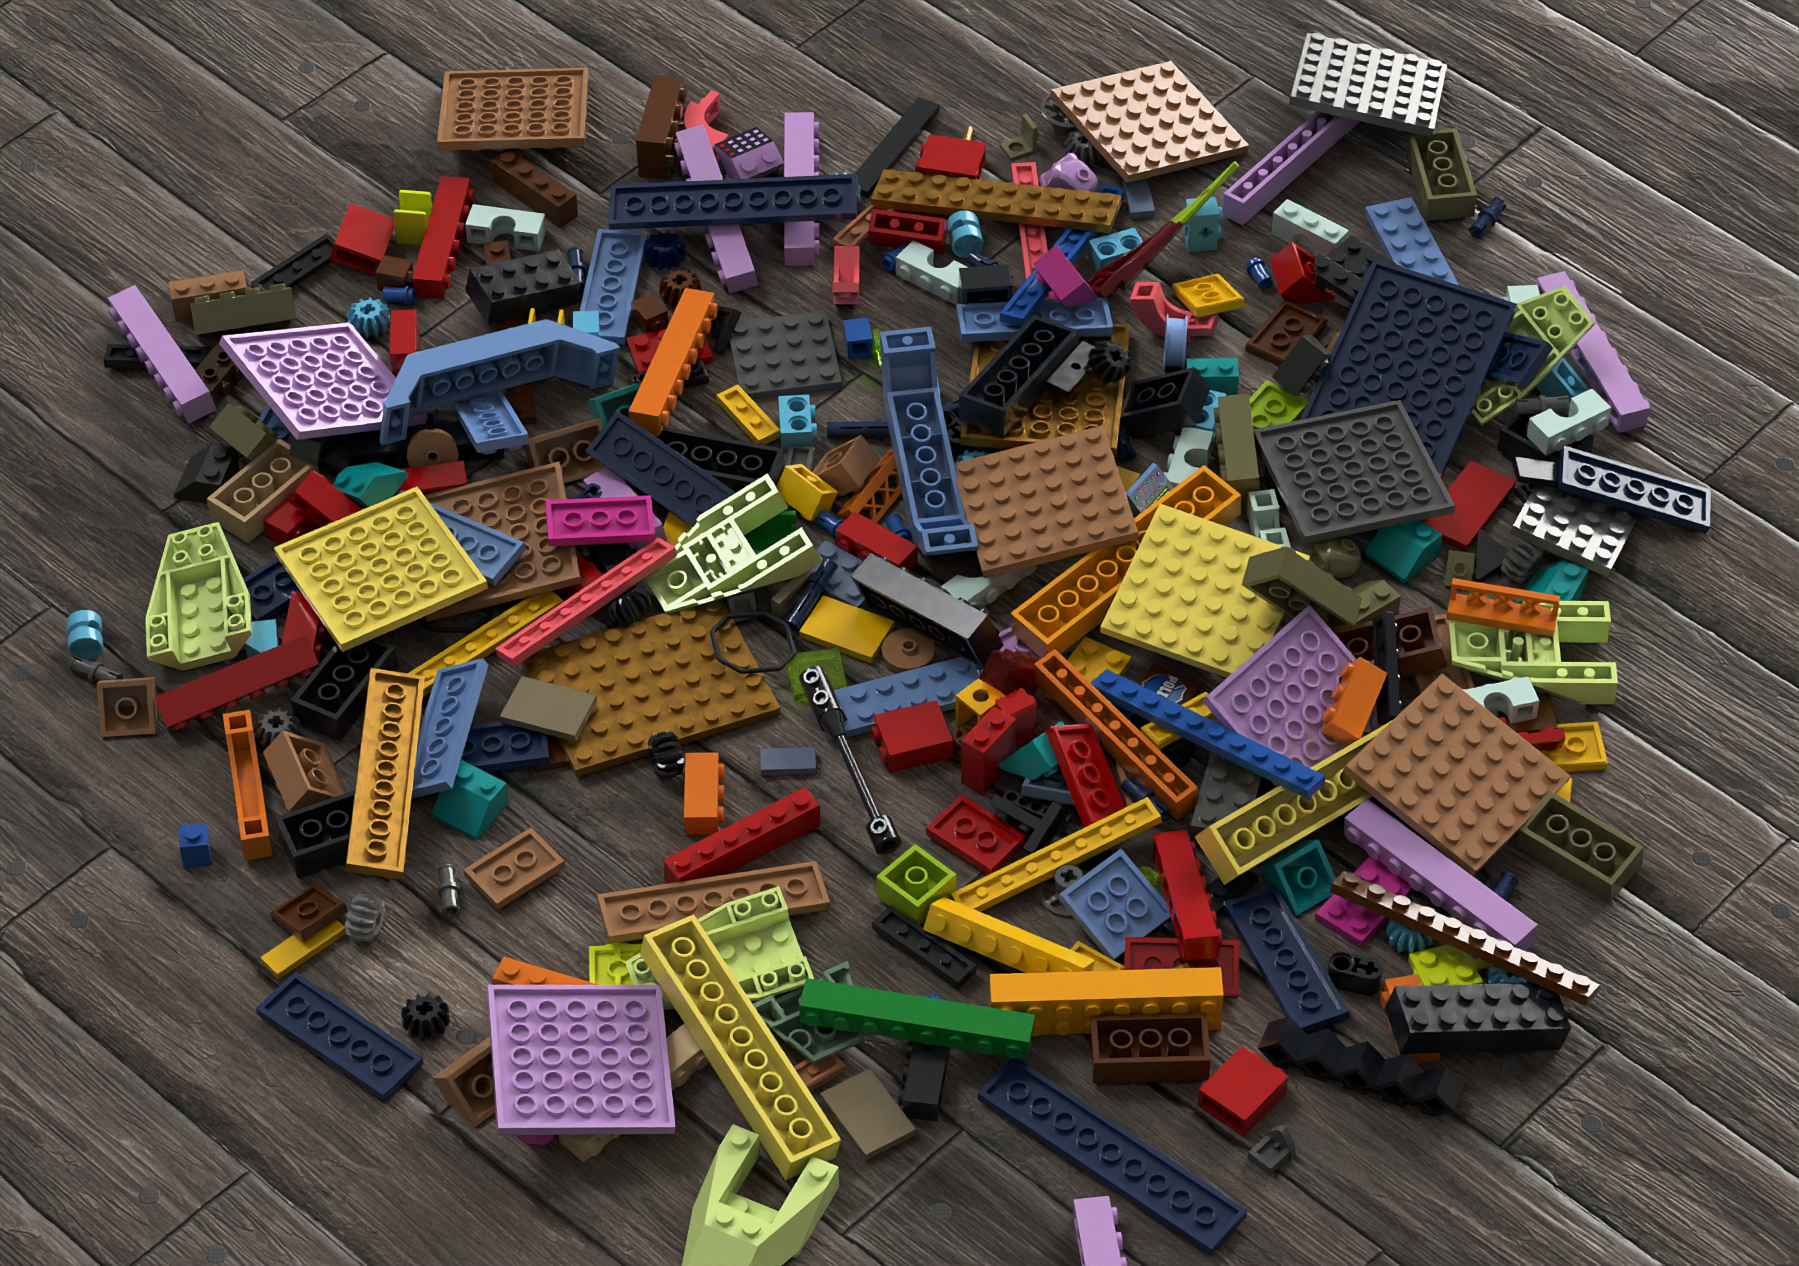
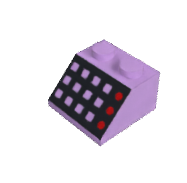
M758 127L713 145L729 179L762 178L776 172L784 164L774 141Z

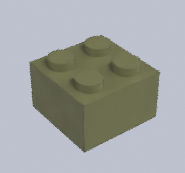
M228 403L209 426L251 461L276 442V438L279 436L274 430L262 423L257 416L240 404L236 408Z

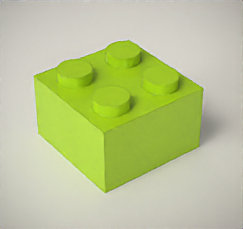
M916 844L877 875V898L888 906H893L919 925L926 921L930 905L942 897L951 900V893L956 891V874Z

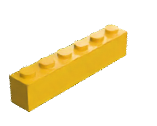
M945 897L930 905L923 928L927 932L1025 973L1092 971L1095 960Z

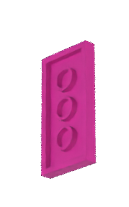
M651 495L545 500L548 546L655 541Z
M1370 856L1353 873L1367 882L1381 885L1385 890L1409 898L1410 892L1413 893L1415 891L1407 881L1399 875L1391 873L1383 862L1379 859L1375 860ZM1335 894L1315 913V920L1359 948H1362L1389 919Z

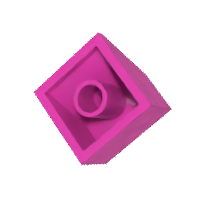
M1057 245L1033 263L1034 267L1038 270L1034 275L1043 286L1048 283L1052 288L1048 293L1057 304L1062 301L1067 308L1098 298Z

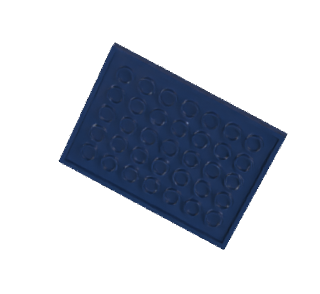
M1374 258L1328 358L1330 362L1322 371L1300 420L1400 400L1437 472L1442 474L1443 477L1517 311V304Z

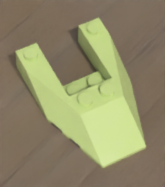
M768 474L701 514L697 518L698 522L687 534L684 532L678 538L679 542L675 546L677 556L645 578L666 614L798 577L823 562L802 527L758 555L752 550L744 535L788 508Z
M1560 601L1554 637L1449 620L1452 665L1500 682L1509 681L1514 678L1529 677L1535 691L1547 692L1550 695L1585 704H1614L1618 686L1616 662H1561L1559 642L1607 643L1611 624L1609 601ZM1538 604L1541 608L1553 609L1552 604Z
M733 1124L717 1150L693 1206L682 1266H782L791 1257H797L839 1188V1167L812 1156L780 1210L777 1211L737 1194L760 1156L759 1134Z

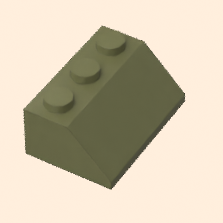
M1384 580L1363 582L1352 589L1353 592L1362 597L1355 625L1372 621L1385 611L1393 612L1395 615L1399 614L1401 596Z

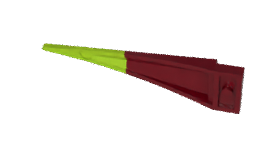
M1234 161L1201 195L1153 235L1115 261L1098 270L1087 282L1097 297H1110L1118 288L1125 291L1239 167L1238 163Z

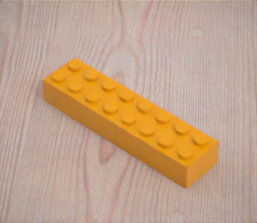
M1221 967L990 974L989 1007L1035 1014L1033 1036L1056 1034L1061 1036L1068 1034L1090 1035V1017L1108 1015L1207 1013L1208 1031L1221 1030L1224 997Z

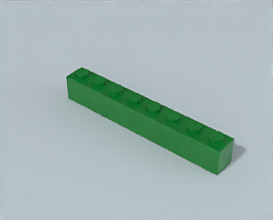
M806 978L799 1005V1023L810 1026L835 1028L840 1031L864 1033L870 1036L878 1035L891 1037L896 1040L921 1042L926 1045L934 1044L953 1049L978 1051L983 1054L1003 1055L1013 1059L1021 1058L1028 1060L1034 1033L1035 1014Z

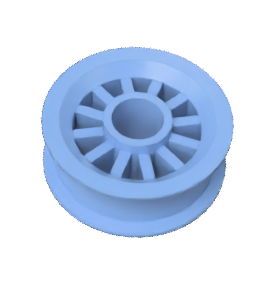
M1168 314L1166 315L1163 370H1165L1166 366L1182 367V370H1184L1187 315L1184 319L1169 318Z

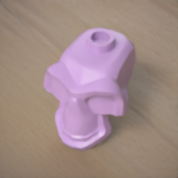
M1068 153L1057 163L1055 162L1050 170L1039 177V186L1096 192L1099 185L1094 172L1085 163L1078 160L1074 153Z

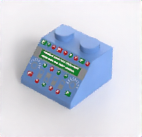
M1152 463L1126 492L1133 518L1137 517L1174 488L1155 463Z

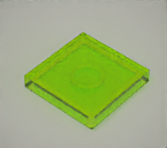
M839 647L796 653L795 657L787 664L794 701L807 700L799 681V676L810 667H822L834 690L847 687Z

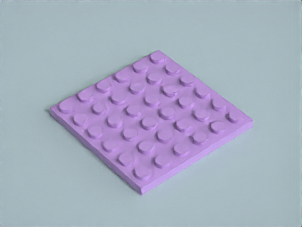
M350 323L221 337L220 346L297 440L381 430L384 403L396 377ZM423 410L416 412L408 426L425 424L428 415Z
M1309 605L1202 701L1223 726L1311 768L1345 748V746L1321 733L1320 730L1324 723L1322 716L1333 702V699H1331L1332 692L1341 683L1342 677L1340 673L1348 662L1352 663L1356 658ZM1377 701L1361 738L1385 725L1378 723Z
M488 985L487 1001L497 1135L674 1134L675 1117L660 985Z

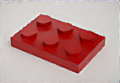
M666 329L626 338V345L637 374L647 372ZM705 336L703 347L698 349L696 360H702L704 365L713 363V356Z
M962 794L926 827L927 836L988 875L996 872L1026 843V835Z

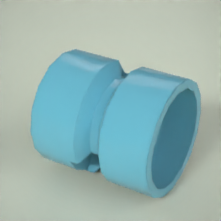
M959 211L951 215L947 220V229L954 254L958 257L968 258L969 254L973 251L980 253L984 242L976 214L970 211Z
M80 610L70 614L67 618L69 655L73 658L75 655H79L87 660L96 659L103 652L101 617L96 612L90 610Z

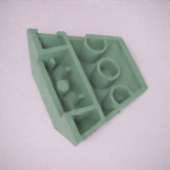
M848 961L824 971L822 978L819 980L853 985ZM804 986L777 999L771 995L753 1003L765 1024L813 1064L865 1041L864 1033L840 1031L835 1028L799 1023V1005Z

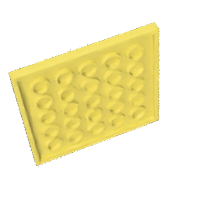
M418 487L274 547L277 558L342 652L488 589L486 579Z
M1159 504L1101 624L1100 633L1227 678L1276 635L1285 616L1283 612L1242 586L1249 557L1279 549L1283 546ZM1296 551L1304 559H1310L1309 555Z

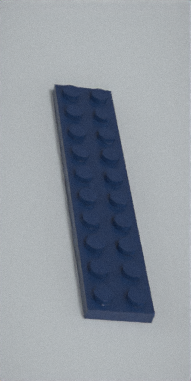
M857 174L614 184L611 185L608 225L610 230L857 219L858 177Z
M1012 1058L978 1092L977 1100L1210 1256L1247 1217V1210L1018 1058Z

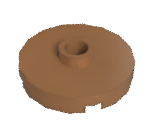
M434 428V430H421L415 434L408 443L406 456L410 468L456 462L458 461L459 452L456 441L449 433ZM430 453L437 454L435 458H430L428 455Z
M909 628L899 629L890 633L883 641L881 648L882 659L885 661V665L896 673L931 665L935 658L934 642Z

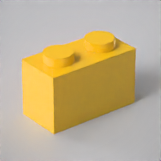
M802 464L786 466L776 486L786 505L795 508L800 512L801 517L809 521H814L815 517L822 519L817 515L818 512L822 509L829 512L838 493L837 490Z

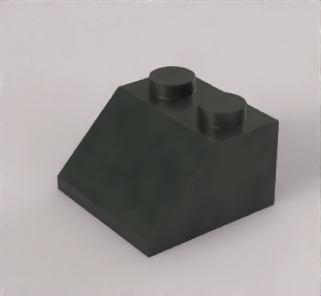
M1311 334L1302 336L1273 374L1272 378L1295 396L1300 395L1301 392L1306 394L1314 384V381L1311 379L1316 372L1321 374L1330 361L1327 358L1330 353Z
M211 444L192 456L173 494L174 498L208 504L207 498L240 471L237 449Z

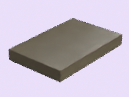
M522 676L503 709L500 720L502 723L576 742L597 703V696Z
M870 1068L820 1093L821 1101L866 1161L916 1135L915 1127Z

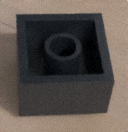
M1009 264L959 268V304L1009 302L1011 300L1013 285Z

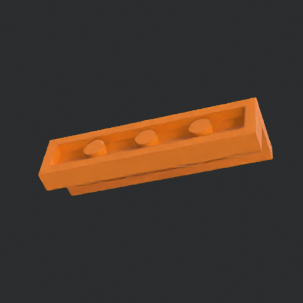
M893 449L888 451L876 465L875 472L864 480L865 486L857 493H854L834 517L846 520L854 511L859 513L862 509H869L870 520L875 523L880 520L902 493ZM889 476L896 477V489L889 488ZM875 492L883 494V505H875Z
M1453 578L1446 619L1554 637L1560 596ZM1457 589L1468 590L1471 594L1463 595L1456 592ZM1492 594L1498 598L1495 600L1488 599L1484 595ZM1512 599H1522L1525 603L1517 604ZM1538 604H1552L1553 609L1541 608Z

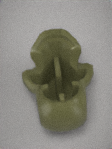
M1336 537L1310 543L1311 547L1305 553L1310 556L1309 561H1312L1316 567L1325 573L1331 574L1336 579H1344L1354 575L1361 564L1359 548L1353 541L1347 538Z

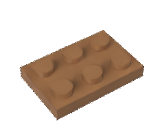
M529 828L465 868L464 877L499 910L564 869L565 861L532 828Z

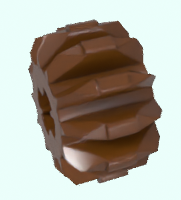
M678 268L675 272L668 270V274L661 277L659 294L664 304H670L671 308H674L678 305L685 288L701 291V283L697 274L690 273L689 269L680 271Z

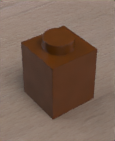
M384 255L375 272L378 290L383 291L384 287H413L412 277L414 271L412 261Z
M653 293L631 302L632 320L643 334L667 329L668 310Z

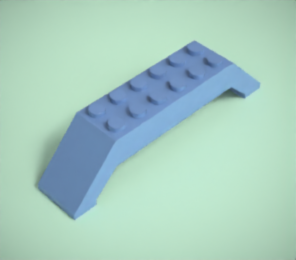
M545 319L408 354L384 403L380 443L385 445L406 439L407 427L416 412L552 376L586 385L590 390L612 385L614 383L619 346L617 343Z
M931 327L880 332L884 410L907 521L911 532V540L925 556L978 549L974 524H968L956 482L957 475L937 385L935 343Z

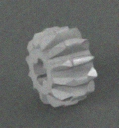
M359 893L354 897L346 915V934L358 941L372 942L382 928L385 913L384 900L368 893Z

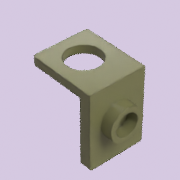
M1027 113L1022 115L1021 136L1000 143V147L1011 161L1037 152L1039 132ZM1012 145L1023 147L1019 152H1013L1009 148Z
M1449 550L1444 586L1451 587L1453 578L1472 581L1474 553Z

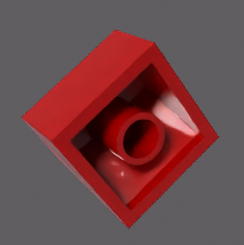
M1293 242L1289 243L1270 259L1273 268L1272 274L1277 281V290L1281 297L1286 300L1289 299L1297 305L1333 300L1335 296L1333 291L1326 288L1321 292L1316 287V281L1313 276L1314 260L1316 257Z

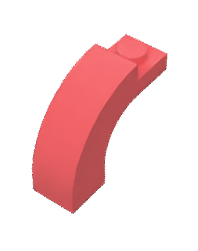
M711 90L705 98L700 100L699 104L694 102L688 104L684 113V127L689 129L704 124L715 158L720 159L713 145L728 139L729 135L709 126L720 112V93Z
M834 246L833 304H859L860 247Z
M1160 282L1135 283L1130 297L1132 308L1138 319L1155 334L1165 338L1166 315L1168 314L1169 318L1184 319L1187 315L1186 343H1192L1194 336L1214 335L1219 321L1218 313L1197 318L1191 311H1185L1173 306L1165 298Z

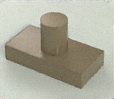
M809 570L801 576L794 577L789 582L781 581L768 585V590L776 594L771 599L773 616L782 620L793 610L808 586L807 581L813 575L812 571Z

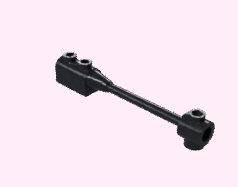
M820 666L810 667L799 676L801 686L822 731H827L833 741L836 742L871 819L866 825V831L875 851L878 854L892 853L901 845V838L892 818L888 815L880 814L846 739L844 722L847 721V717L825 670Z

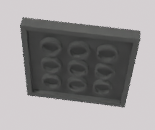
M826 311L737 322L729 344L737 383L752 400L842 389L841 376Z
M1535 485L1510 534L1608 577L1637 519L1624 511H1617L1608 507L1603 502L1568 493L1555 487Z

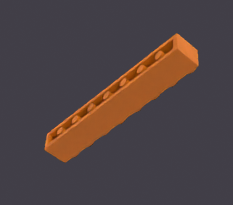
M685 288L629 409V419L653 436H659L663 427L668 426L670 411H674L676 407L677 395L682 394L684 380H688L690 376L691 364L696 363L698 349L703 347L705 333L709 334L711 320L717 316L718 304L714 303V293Z
M1056 649L1034 664L1036 683L1077 723L1092 724L1096 736L1102 740V747L1130 775H1133L1146 789H1151L1155 793L1157 800L1170 810V814L1177 821L1196 807L1198 787Z

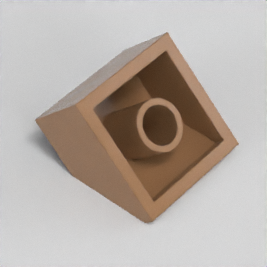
M862 435L826 453L812 472L837 490V495L843 496L849 492L854 494L865 486L864 480L875 472L874 466L880 458Z
M155 677L102 680L97 683L101 737L156 734L157 705L154 697H156Z

